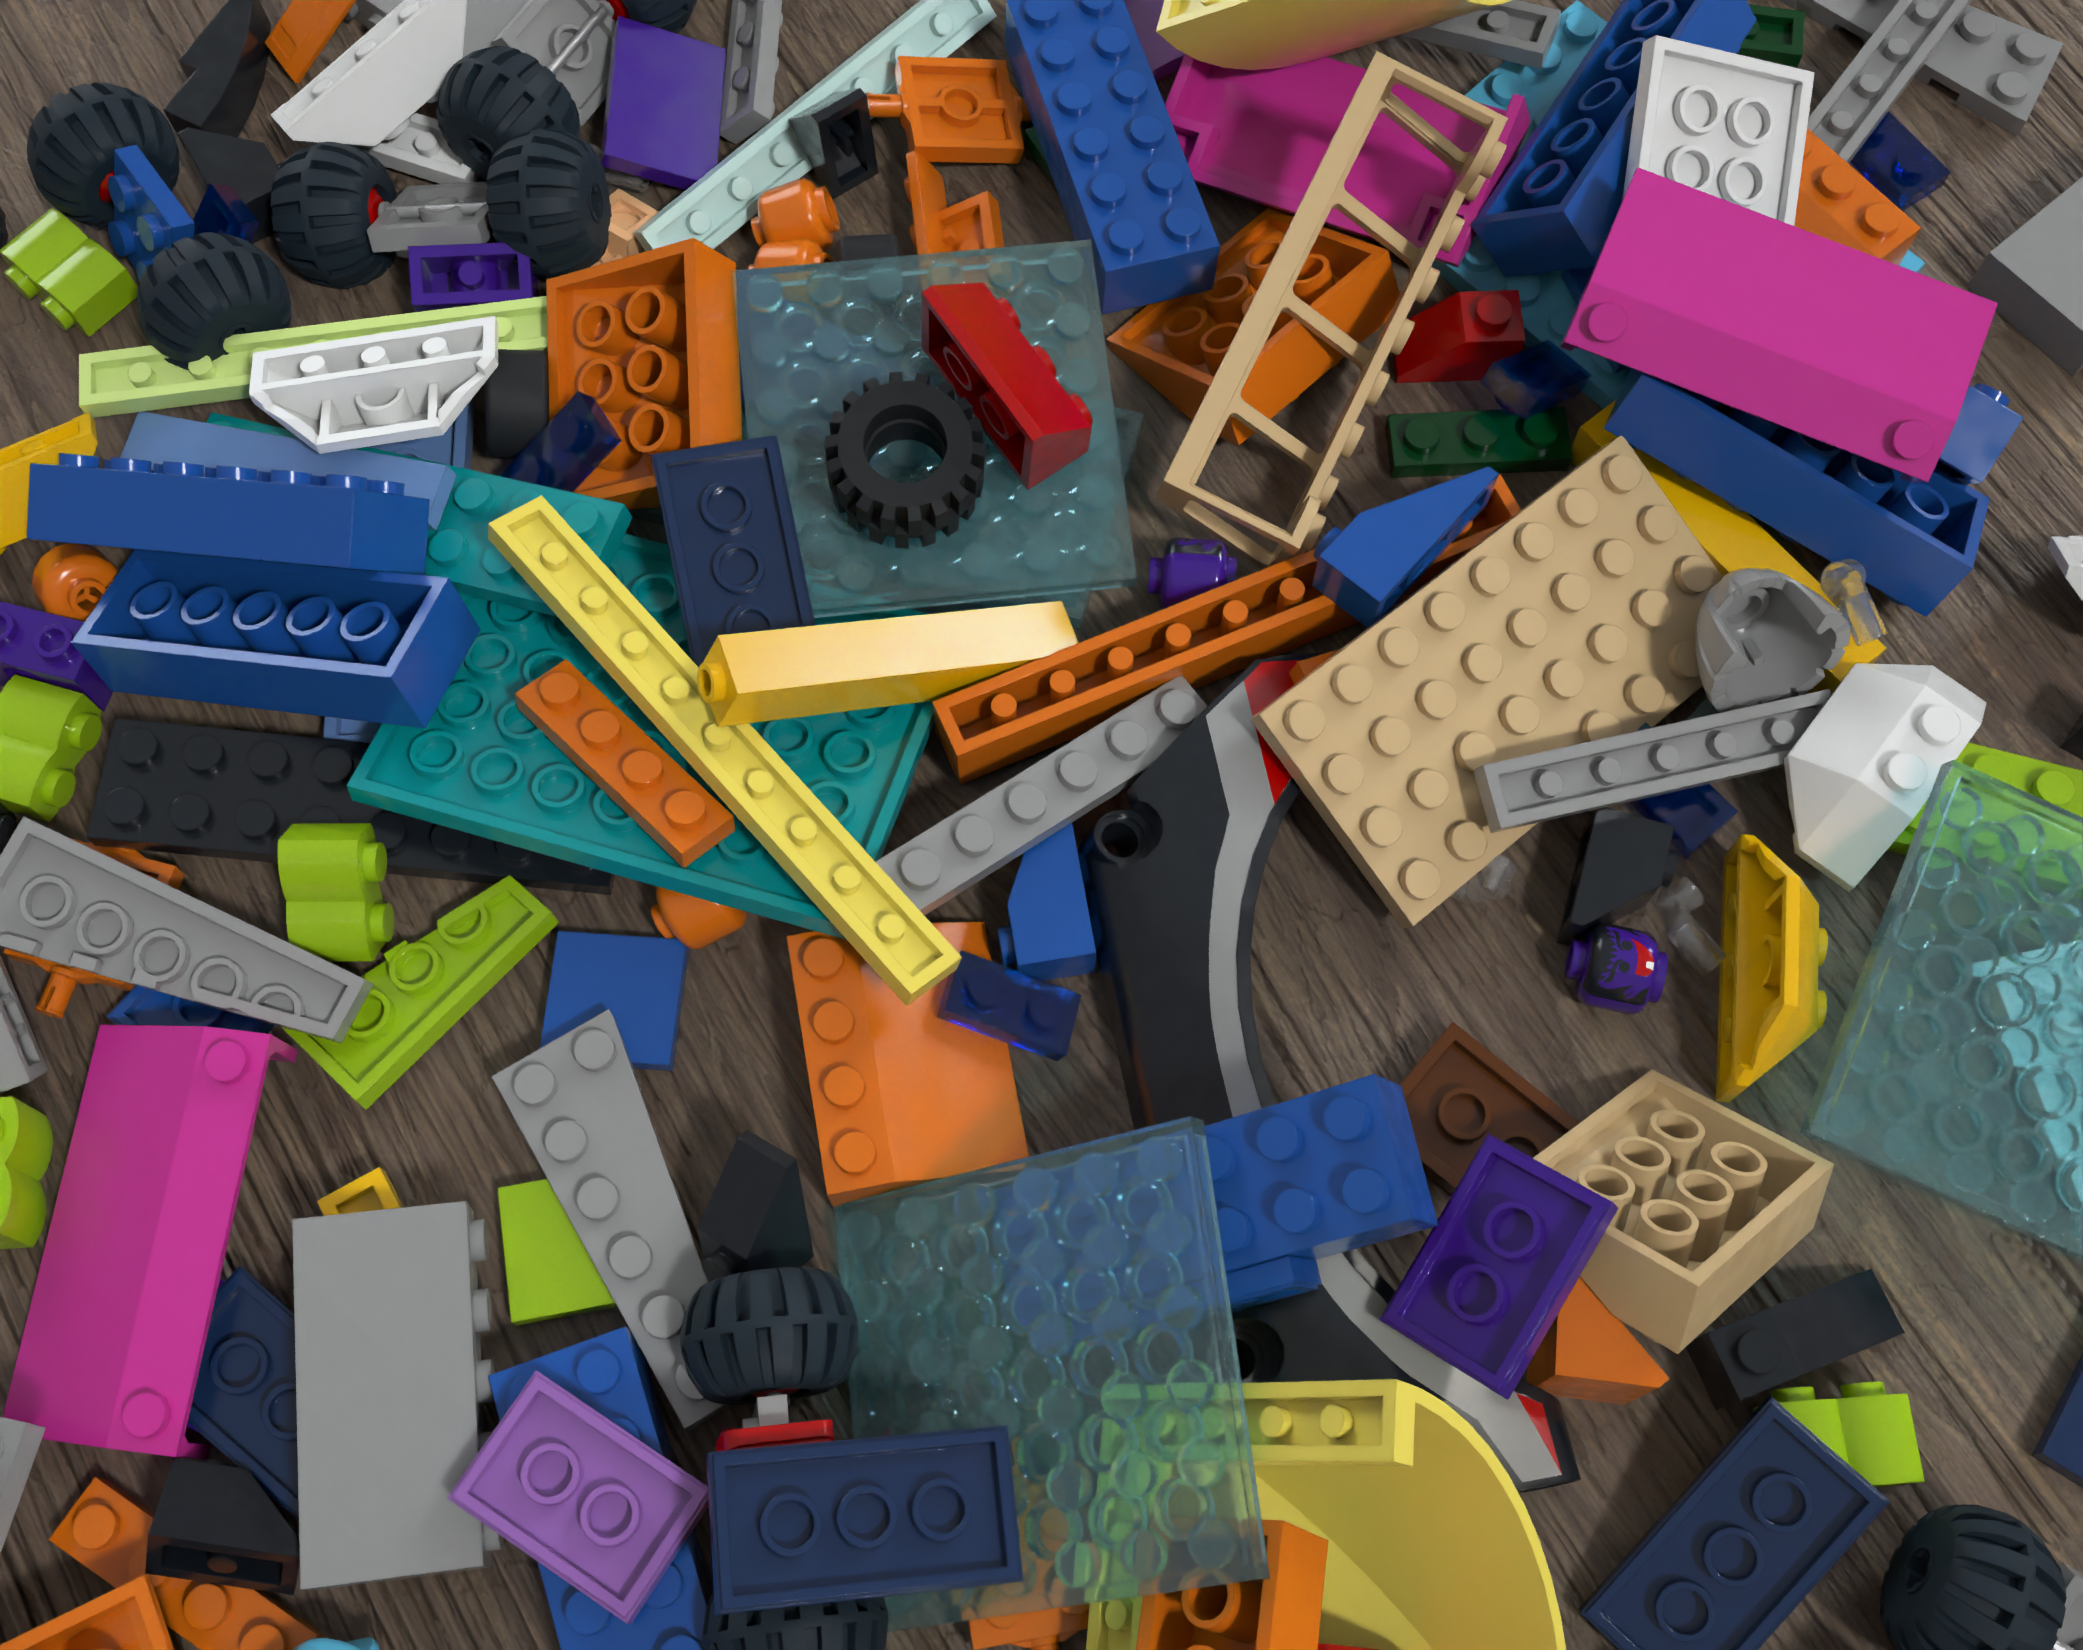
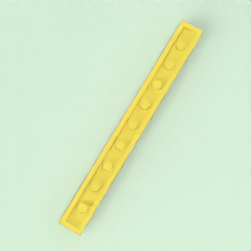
M542 495L488 523V540L906 1006L957 970L962 956L751 724L717 726L710 703L704 702L699 692L697 681L699 667Z

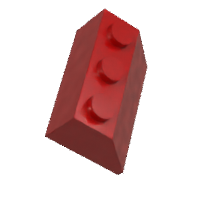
M984 282L932 285L922 291V349L947 383L954 387V392L958 398L961 399L965 396L973 406V418H980L984 433L1027 491L1088 452L1092 431L1091 425L1093 424L1089 409L1076 393L1068 395L1055 378L1057 376L1056 368L1047 352L1039 345L1032 347L1020 332L1021 324L1010 303L1003 297L996 300Z

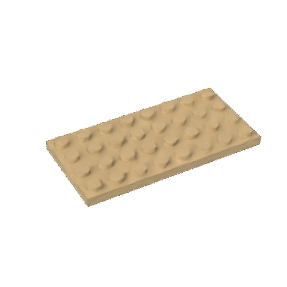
M1620 435L1578 465L1250 720L1402 928L1413 927L1537 824L1534 823L1491 833L1473 771L1485 764L1654 727L1703 686L1696 660L1695 631L1698 613L1709 590L1718 584L1723 576L1627 440Z

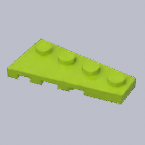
M508 875L438 919V928L415 943L409 944L405 940L385 952L383 955L386 961L361 976L374 985L342 1043L284 1027L281 1028L357 1103L367 1110L532 950L559 921L547 907L512 876Z

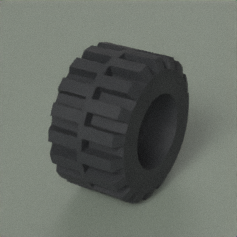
M903 371L889 373V383L880 385L876 377L863 382V395L859 396L851 390L842 399L843 413L834 410L829 421L830 435L825 437L829 487L833 492L834 504L839 513L847 511L848 524L857 532L867 526L869 528V540L882 545L886 536L895 538V548L909 549V539L920 538L922 547L935 544L936 532L942 530L947 537L951 536L959 530V517L968 520L973 514L976 498L981 497L983 489L986 444L983 443L984 430L980 418L973 419V406L965 396L956 402L954 401L953 386L945 381H942L937 388L930 386V375L916 372L915 381H903ZM898 440H914L924 443L932 448L943 461L939 468L930 476L910 483L886 479L878 474L869 464L873 455L880 448Z

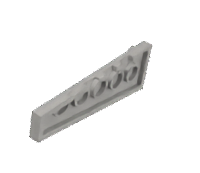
M1899 0L1779 1L1793 9L1805 11L1809 18L1832 31L1840 28L1847 29L1859 36L1864 42V46ZM1968 5L1914 78L1926 85L1932 79L1960 94L1956 100L1957 103L2009 133L2018 136L2027 122L2064 43Z
M24 816L0 854L1 948L337 1043H342L374 985L360 976Z
M608 1009L491 1077L684 1429L690 1432L731 1406L711 1402L699 1393L688 1376L681 1353L680 1338L685 1312L696 1291L710 1281L702 1269L703 1260L692 1236L683 1204L672 1180L662 1152L663 1148L647 1110L619 1025Z

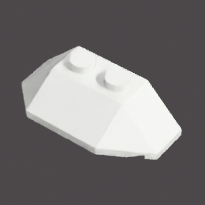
M404 0L288 102L274 111L271 116L293 141L336 142L349 145L377 146L383 140H391L397 137L407 128L410 123V116L426 102L433 103L438 100L439 90L448 71L456 62L463 58L467 0Z
M491 316L255 352L252 358L249 395L256 406L319 454L444 435L498 367L499 325L496 317Z
M1856 663L1784 758L1789 808L1795 832L1792 834L1794 853L1848 892L1854 889L1915 818L1980 727L1987 702L1933 665Z

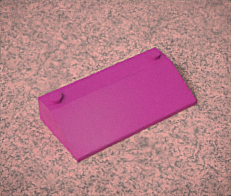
M1185 54L1165 107L1195 183L1295 215L1367 69L1324 57L1283 68L1245 70L1219 67L1198 61ZM1394 84L1391 89L1395 96L1464 152H1471L1486 130L1479 124L1400 84ZM1513 93L1507 111L1482 104L1508 118L1498 141L1506 144L1507 147L1490 179L1486 178L1473 202L1466 199L1463 200L1456 216L1465 220L1464 225L1448 253L1439 249L1435 257L1436 261L1459 267L1473 242L1476 232L1471 224L1516 159L1530 125L1531 119L1524 96ZM1379 113L1345 180L1344 188L1350 195L1414 246L1422 248L1455 181L1456 175L1449 166L1386 114ZM1337 209L1330 211L1324 225L1377 241Z
M1637 167L1560 347L1572 351L1574 348L1588 351L1902 473L1900 479L1907 482L1924 483L1929 482L1957 422L1998 303Z
M99 1026L3 1418L46 1427L42 1437L45 1440L170 1457L208 1459L211 1445L188 1442L185 1432L269 1060L295 1063L298 1053L297 1049L272 1034L207 1026Z

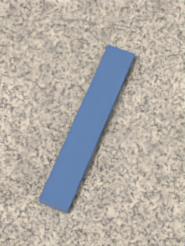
M138 412L120 458L151 461V473L154 470V463L163 464V461L204 465L203 477H205V467L216 468L217 465L257 469V475L258 471L271 472V469L305 472L315 476L339 474L365 477L367 480L404 483V496L430 499L428 529L437 531L457 476L447 465L357 449L319 454L301 439L148 412Z

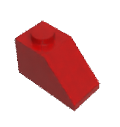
M1519 290L1458 292L1409 318V320L1415 322V326L1399 355L1393 353L1396 383L1510 380L1513 377L1525 343Z

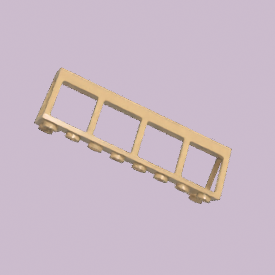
M1376 51L1155 497L1261 569L1305 553L1306 550H1311L1326 521V517L1317 512L1318 510L1321 512L1325 510L1339 482L1338 478L1330 474L1339 455L1349 459L1362 436L1365 427L1357 423L1356 420L1364 404L1371 407L1375 406L1389 380L1390 374L1381 369L1389 352L1396 355L1401 353L1415 326V322L1406 318L1414 301L1416 300L1424 304L1438 279L1440 271L1431 266L1439 249L1446 253L1450 251L1464 225L1465 220L1456 216L1463 200L1466 199L1470 202L1475 200L1486 178H1491L1506 150L1507 145L1498 141L1508 120L1507 117ZM1394 84H1400L1479 124L1486 130L1472 151L1464 152L1395 96L1391 89ZM1379 113L1386 114L1449 166L1456 175L1455 181L1422 248L1414 246L1350 195L1344 188L1345 180ZM1332 209L1342 212L1404 261L1410 268L1409 276L1372 350L1364 348L1298 298L1293 292L1294 283ZM1281 312L1288 313L1360 369L1357 383L1323 452L1320 454L1310 449L1250 406L1241 397V391ZM1230 417L1238 419L1310 472V479L1285 530L1195 485L1227 419ZM1203 506L1278 543L1275 551H1267Z

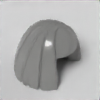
M1744 568L1731 571L1709 590L1698 613L1695 631L1696 660L1699 676L1707 698L1715 709L1722 713L1790 698L1792 694L1797 696L1803 695L1825 678L1824 669L1832 670L1845 653L1843 647L1848 646L1851 635L1848 621L1822 596L1783 573L1760 568Z

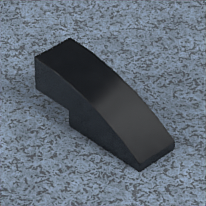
M228 0L178 60L188 80L163 110L184 147L185 145L178 132L187 128L238 138L254 109L264 81L270 51L264 42L270 35L271 24L260 0Z

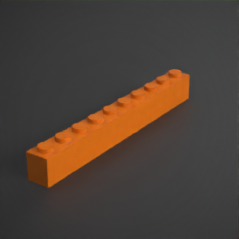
M1501 474L1497 477L1487 505L1391 609L1395 608L1521 510ZM1315 548L932 702L935 732L959 784H963L1081 736L1174 678L1183 676L1191 687L1196 689L1246 669L1256 659H1267L1359 623V621L1312 586L1318 562L1313 557Z

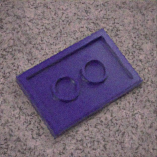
M618 16L613 29L600 157L603 167L687 190L713 169L718 162L726 49Z
M1487 1134L1437 1220L1439 1226L1432 1228L1379 1320L1509 1400L1619 1208L1612 1201Z

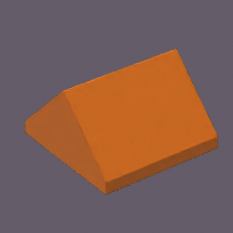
M1580 1276L1527 1367V1382L1553 1396L1625 1405L1660 1388L1670 1379L1624 1324L1611 1314Z

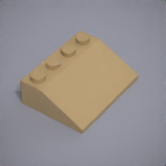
M1653 1069L1533 1158L1612 1201L1619 1208L1580 1277L1614 1317L1676 1354H1679L1814 1228L1834 1167V1163Z

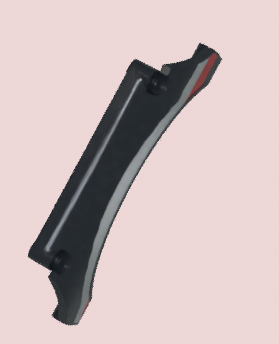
M1325 653L1280 655L1267 659H1256L1132 784L1126 792L1131 810H1117L1106 813L1097 821L1077 850L1096 955L1138 1147L1275 1105L1261 1059L1253 1013L1250 955L1255 905L1265 863L1282 820L1299 793L1300 787L1250 719L1295 685L1289 672L1298 661ZM1103 843L1115 846L1122 858L1110 854L1104 848ZM1357 1249L1317 1259L1322 1285H1318L1316 1290L1177 1328L1185 1365V1376L1189 1384L1398 1379L1422 1388L1445 1402L1463 1417L1492 1449L1509 1474L1519 1494L1581 1480L1559 1400L1552 1394L1521 1379L1509 1400L1380 1321L1379 1319L1393 1297L1395 1290L1363 1258ZM1218 1349L1226 1352L1233 1359L1236 1368L1234 1380L1225 1377L1219 1370L1216 1363V1352Z

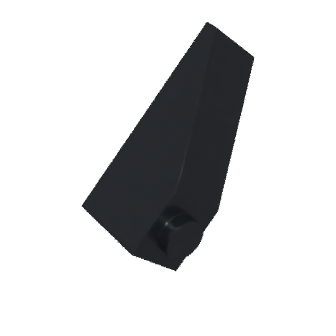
M1871 1268L1710 1331L1694 1339L1686 1346V1349L1715 1409L1719 1410L1905 1332Z

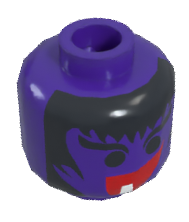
M1172 538L1164 547L1163 558L1150 557L1148 594L1160 595V608L1163 610L1235 581L1237 557H1227L1225 545L1217 540Z
M1598 923L1587 932L1584 941L1572 940L1566 957L1564 976L1565 978L1575 980V991L1582 1004L1628 1015L1636 1014L1642 1011L1648 1002L1657 1003L1660 999L1666 980L1668 955L1666 952L1659 951L1656 939L1649 932L1608 923Z

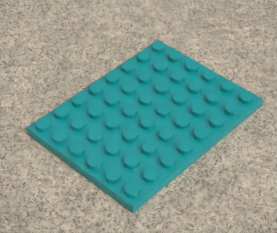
M625 534L609 570L689 656L668 545ZM807 582L815 625L927 614ZM459 593L481 630L426 728L382 723L347 784L350 797L356 802L847 940L556 616ZM567 659L734 816L735 831L690 865L683 868L518 709L514 693ZM933 701L750 723L875 862L881 859L934 725Z

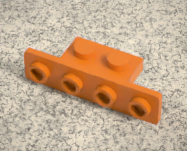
M917 150L907 153L908 177L904 179V188L912 204L914 224L910 225V237L918 253L920 271L916 273L915 281L921 298L922 291L932 285L984 282L996 300L1001 297L1006 300L1010 299L1011 290L998 201L987 190L947 207L942 175Z

